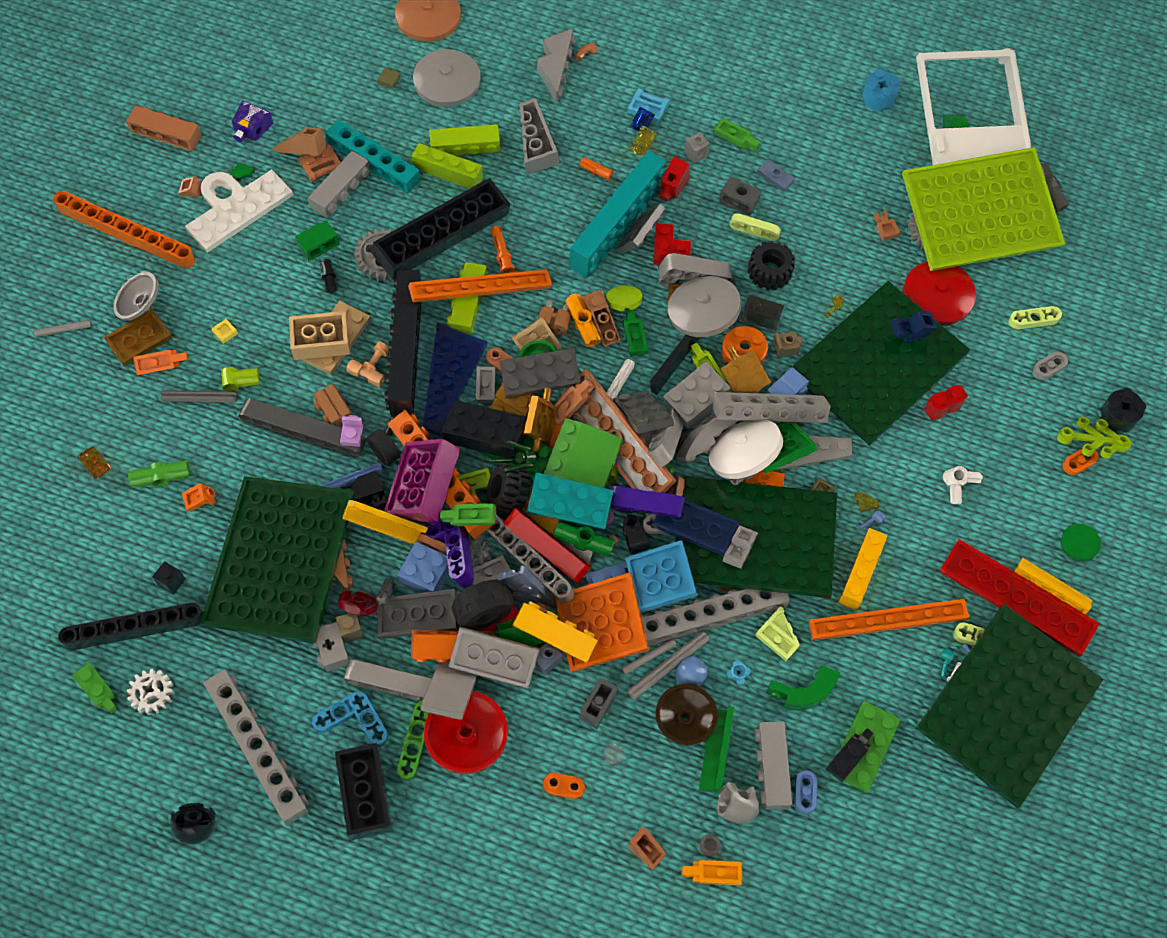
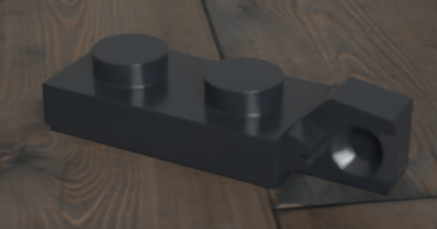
M867 728L861 736L855 734L826 767V770L840 782H843L868 752L871 745L867 741L874 733Z

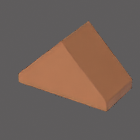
M644 826L630 840L627 847L652 870L666 855L665 851Z

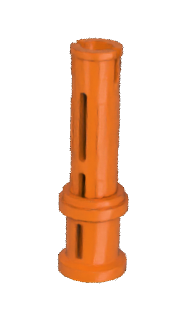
M493 226L490 231L497 251L496 261L500 265L499 272L500 274L514 273L516 270L511 262L512 256L507 251L502 228Z

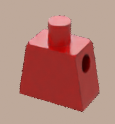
M675 156L673 157L661 179V193L659 194L661 200L667 202L670 197L676 199L689 181L690 163Z

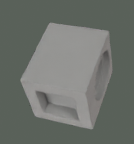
M699 132L686 139L684 153L695 164L708 157L710 143Z

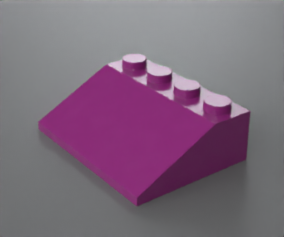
M444 439L406 442L384 512L404 519L438 522L452 479L453 470L458 460L460 448Z

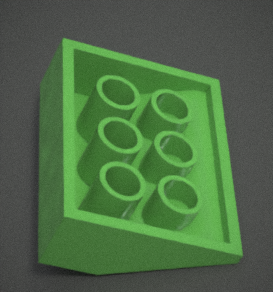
M565 418L544 474L606 488L624 439L582 422Z

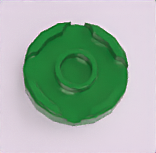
M1085 524L1069 526L1063 532L1060 539L1061 548L1064 553L1078 562H1086L1093 559L1101 548L1099 535L1093 528Z

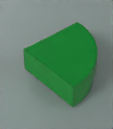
M238 162L230 175L235 180H240V178L250 177L254 174L255 170Z

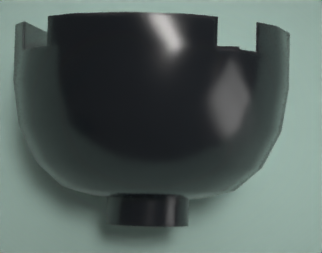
M189 803L180 806L179 811L175 814L173 811L171 814V829L176 839L191 845L208 839L214 831L215 812L213 808L209 806V810L204 808L202 803Z

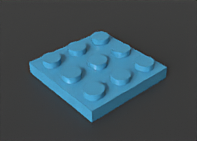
M682 540L625 558L628 572L633 577L641 613L698 596Z

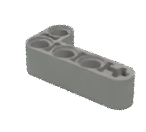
M676 253L668 254L658 267L659 284L663 287H669V283H676L678 279L691 280L702 276H716L726 280L732 279L731 265L727 262Z

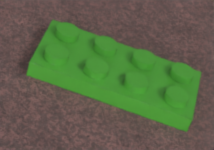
M863 700L840 750L855 734L861 736L867 728L874 734L867 741L871 745L868 752L850 772L844 782L868 793L901 721L900 718Z

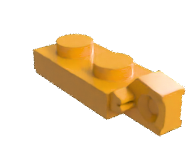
M699 860L698 862H693V866H683L682 877H693V882H698L699 884L741 886L742 862Z

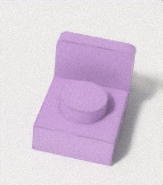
M354 415L342 416L343 427L340 444L343 446L360 447L363 432L362 419Z

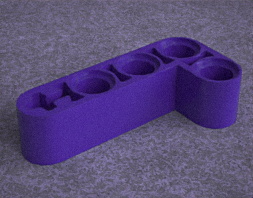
M612 486L613 495L610 507L617 511L625 513L637 511L681 518L685 497Z
M439 519L438 522L430 523L427 526L426 535L445 543L450 577L460 587H469L474 581V571L468 531L464 526L451 525L450 522H443L442 519Z

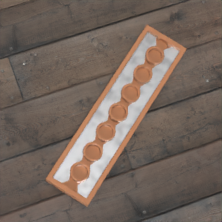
M584 369L579 374L581 383L587 379L595 387L588 394V399L574 413L575 416L584 424L624 439L614 466L631 488L665 493L676 480L665 466L658 467L648 453L649 446L644 439L631 427L628 419L589 370ZM570 387L566 388L560 396L562 397Z

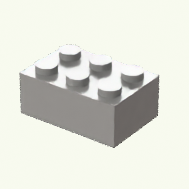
M705 362L663 396L664 405L668 409L674 408L684 422V427L689 431L713 411L715 392H731V387Z

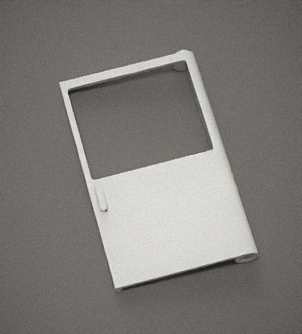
M1006 48L988 51L919 53L916 60L933 165L1032 148L1014 50ZM998 58L999 63L1005 66L1015 126L936 129L924 61Z

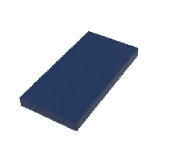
M687 500L684 501L681 518L656 515L652 523L653 528L721 556L725 555L740 525L739 521Z

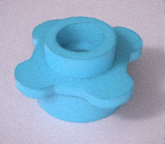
M734 661L731 670L727 671V677L733 678L737 681V684L742 685L745 682L746 676L750 675L751 670L743 663Z

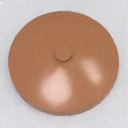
M399 0L395 8V18L397 26L406 36L418 41L432 42L448 37L457 29L461 20V9L458 0Z

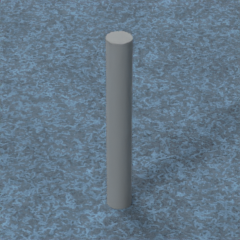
M90 320L36 329L34 330V336L39 337L92 327Z
M672 638L621 667L622 672L626 675L677 645L675 640Z

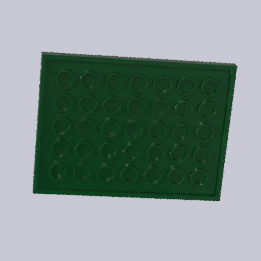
M887 281L792 366L809 381L807 385L808 391L812 395L824 396L831 406L830 411L869 446L970 352L967 346L936 320L937 329L921 340L905 343L903 338H896L890 321L894 318L909 319L918 311H925L890 281Z
M244 476L200 625L316 644L349 522L342 518L348 501H354L355 491Z
M683 476L685 488L682 497H685V500L739 521L740 526L758 532L741 569L723 562L724 556L676 537L675 542L683 541L694 583L831 599L837 493L743 482L733 485L730 481Z
M1003 604L916 729L1013 806L1020 808L1104 679L1006 604Z

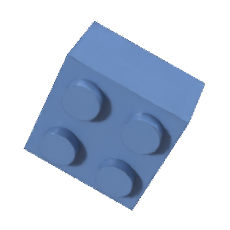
M415 542L397 575L399 584L419 593L440 591L449 574L447 555Z

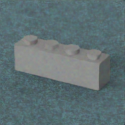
M351 151L308 197L310 208L328 218L347 199L348 195L358 187L359 183L368 177L370 173L369 161Z
M760 722L757 729H754V739L759 745V749H756V761L760 762L761 770H758V782L762 783V791L759 793L760 804H764V810H789L792 806L785 722Z

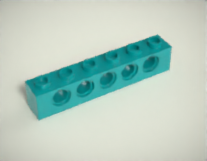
M338 119L325 132L327 144L346 156L353 151L367 159L371 172L406 194L421 181L419 169L415 165H410L402 157L394 155L388 148H383L375 140L369 139L362 132L351 128L348 123H343Z

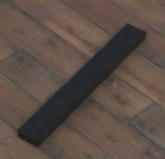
M729 278L728 281L735 286V280ZM688 335L683 337L650 380L652 393L656 395L659 393L690 352L691 345L697 343L700 337Z

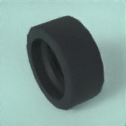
M377 429L366 438L371 450L384 465L389 466L400 458L398 448L383 430Z

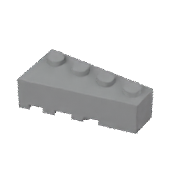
M536 98L520 103L524 162L527 175L560 164L557 149Z

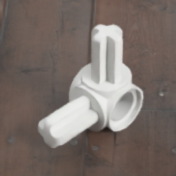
M962 466L946 470L943 474V480L950 487V502L952 504H961V486H964L966 483H981V479H983L981 473L969 472Z

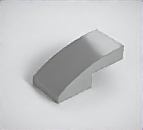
M739 525L724 555L723 562L741 569L758 532Z

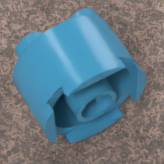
M882 69L875 70L874 73L868 76L863 89L862 98L865 105L875 111H881V109L885 108L890 109L894 105L899 91V78Z

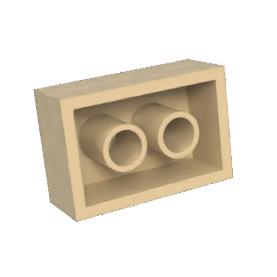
M346 311L289 317L290 347L294 360L351 355L349 324Z

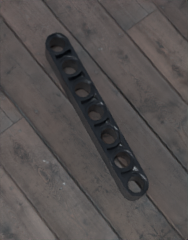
M196 603L155 609L68 626L60 630L58 639L67 649L78 650L196 627L200 625L203 611ZM192 612H197L195 617L189 618ZM172 616H177L174 621L169 622ZM157 620L154 625L149 626L150 621ZM136 623V626L133 629L128 630L131 624ZM115 627L114 632L108 634V631ZM95 631L92 637L87 638L90 632ZM74 635V638L71 641L67 642V639L70 636Z

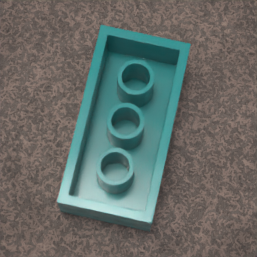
M536 473L533 478L526 514L556 521L560 520L577 526H588L591 529L603 531L606 528L613 490Z

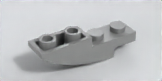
M711 414L699 423L685 439L676 456L677 461L688 463L695 460L696 455L708 452L711 449L710 447L716 444L714 438L720 436L724 429H730L735 426L739 420H718L715 414Z

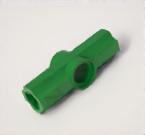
M560 520L553 535L554 538L573 544L579 551L590 550L607 557L610 556L615 541L594 533L588 526L579 528Z

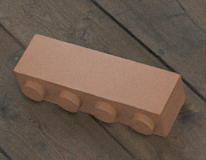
M135 106L126 120L130 132L192 152L202 137L197 124L181 120L178 117L165 115L162 112H155L146 107Z

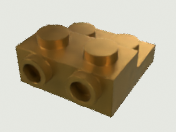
M502 383L495 394V400L490 408L528 417L529 404L532 396L535 395L527 394L506 398L504 384Z

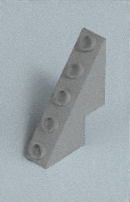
M572 29L543 39V51L546 56L537 59V71L556 102H558L559 98H562V84L565 85L566 82L565 71L568 72L569 70L568 58L571 59L573 52L571 46L575 45L576 36L573 35Z

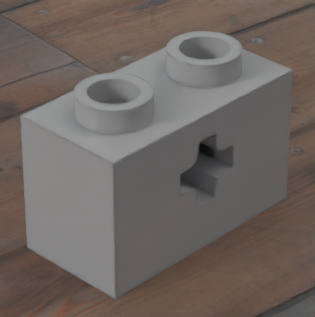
M337 622L321 626L316 644L313 643L315 649L319 648L320 655H317L320 667L324 666L326 672L348 666L349 658ZM328 645H332L331 650H328Z

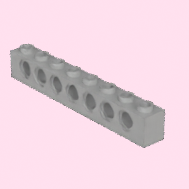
M738 589L727 592L726 595L719 596L717 594L710 596L708 600H695L683 607L681 605L674 606L669 611H655L651 616H642L648 646L669 641L672 638L684 637L772 612L780 606L786 608L790 600L787 593L752 589L738 591ZM760 594H767L770 599H763ZM748 599L751 604L746 605L741 600ZM728 604L732 609L726 610L722 605ZM704 610H711L713 615H706ZM692 615L694 620L688 621L684 616ZM672 620L676 625L668 626L666 621ZM652 625L656 627L657 630L651 632L648 631L646 627Z
M223 670L204 681L203 684L284 824L288 826L309 813L306 807L309 805V802L303 793L301 795L298 794L296 788L299 785L294 777H288L285 772L289 768L283 758L278 760L275 753L279 751L273 741L268 743L265 737L268 735V732L263 724H257L255 719L258 718V715L253 707H247L245 702L248 701V698L243 690H237L236 685L239 683L233 673L229 675L226 670ZM232 691L230 697L223 698L225 692ZM236 708H242L240 714L233 715V711ZM248 724L252 725L250 731L243 732L244 726ZM261 741L262 746L254 750V743ZM266 759H272L270 766L263 767V762ZM277 776H282V782L278 785H274V778ZM286 794H293L290 802H283Z

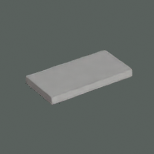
M460 627L449 667L528 689L539 648Z
M450 659L448 662H439L421 704V711L462 720L478 675L450 668Z

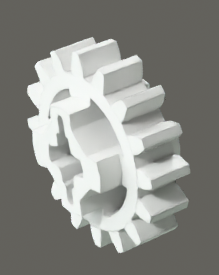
M151 669L149 674L143 670L141 677L135 675L136 681L129 682L132 689H127L128 694L131 695L127 699L130 703L133 702L131 706L141 714L145 711L150 715L152 710L158 714L160 707L167 708L165 702H172L169 695H173L174 691L169 688H172L174 685L169 681L170 678L167 674L163 676V672L160 670L156 673L154 669ZM161 683L163 684V687H164V691H163V692L160 690V688H161V686H162Z

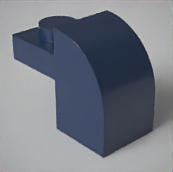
M918 311L909 319L894 318L890 321L896 338H903L905 343L921 340L937 329L932 312Z

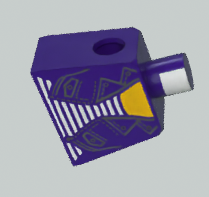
M242 100L232 119V125L236 132L233 137L240 143L246 137L253 141L257 140L273 125L271 112Z

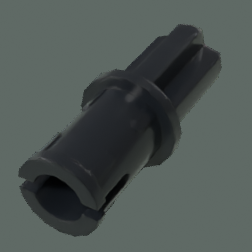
M324 259L320 262L323 273L321 277L325 282L326 292L333 294L337 291L336 274L333 272L331 260Z

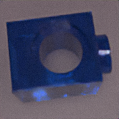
M639 107L630 128L645 135L655 114Z

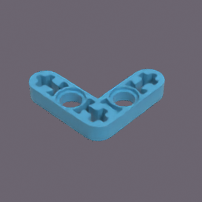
M357 691L317 713L312 719L314 729L319 733H326L356 716L372 744L377 743L378 747H381L388 741L385 727L368 697L363 692ZM358 697L362 700L365 708L363 711H361L358 704H355V699ZM337 708H345L346 714L343 717H336L335 711ZM329 713H331L332 718L335 720L334 722L329 719ZM366 714L374 716V721L371 724L363 722V717ZM321 718H322L324 721L327 720V721L325 722V725H326V726H324V727H322L321 725H318V724H319V721H318V720L321 719ZM374 727H376L379 734L384 733L382 740L374 739L375 734L372 730Z

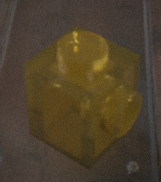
M642 125L630 148L637 155L645 156L657 133Z

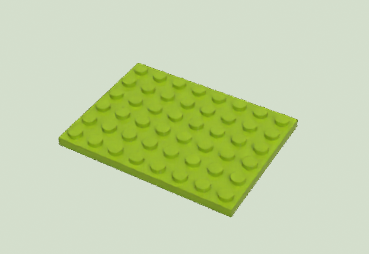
M1035 147L913 168L902 172L930 271L1063 247L1065 245Z

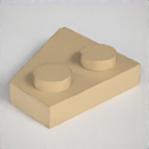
M543 317L512 336L520 351L523 346L536 340L547 341L556 349L562 348Z

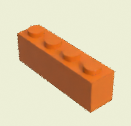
M412 630V658L418 662H427L428 659L448 662L451 659L459 630ZM478 631L496 636L493 631Z

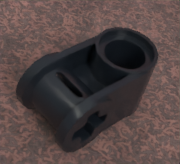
M636 515L626 516L623 520L622 530L631 555L650 549V543L640 519Z

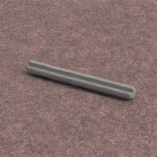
M701 631L628 689L629 696L633 700L638 698L678 666L683 659L689 657L708 642V635Z

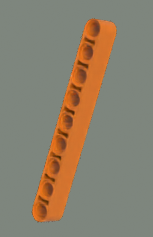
M60 191L53 197L58 210L63 215L182 268H190L195 264L194 255L188 245L68 192Z

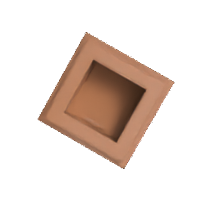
M196 176L183 179L178 194L180 196L200 197L202 181Z

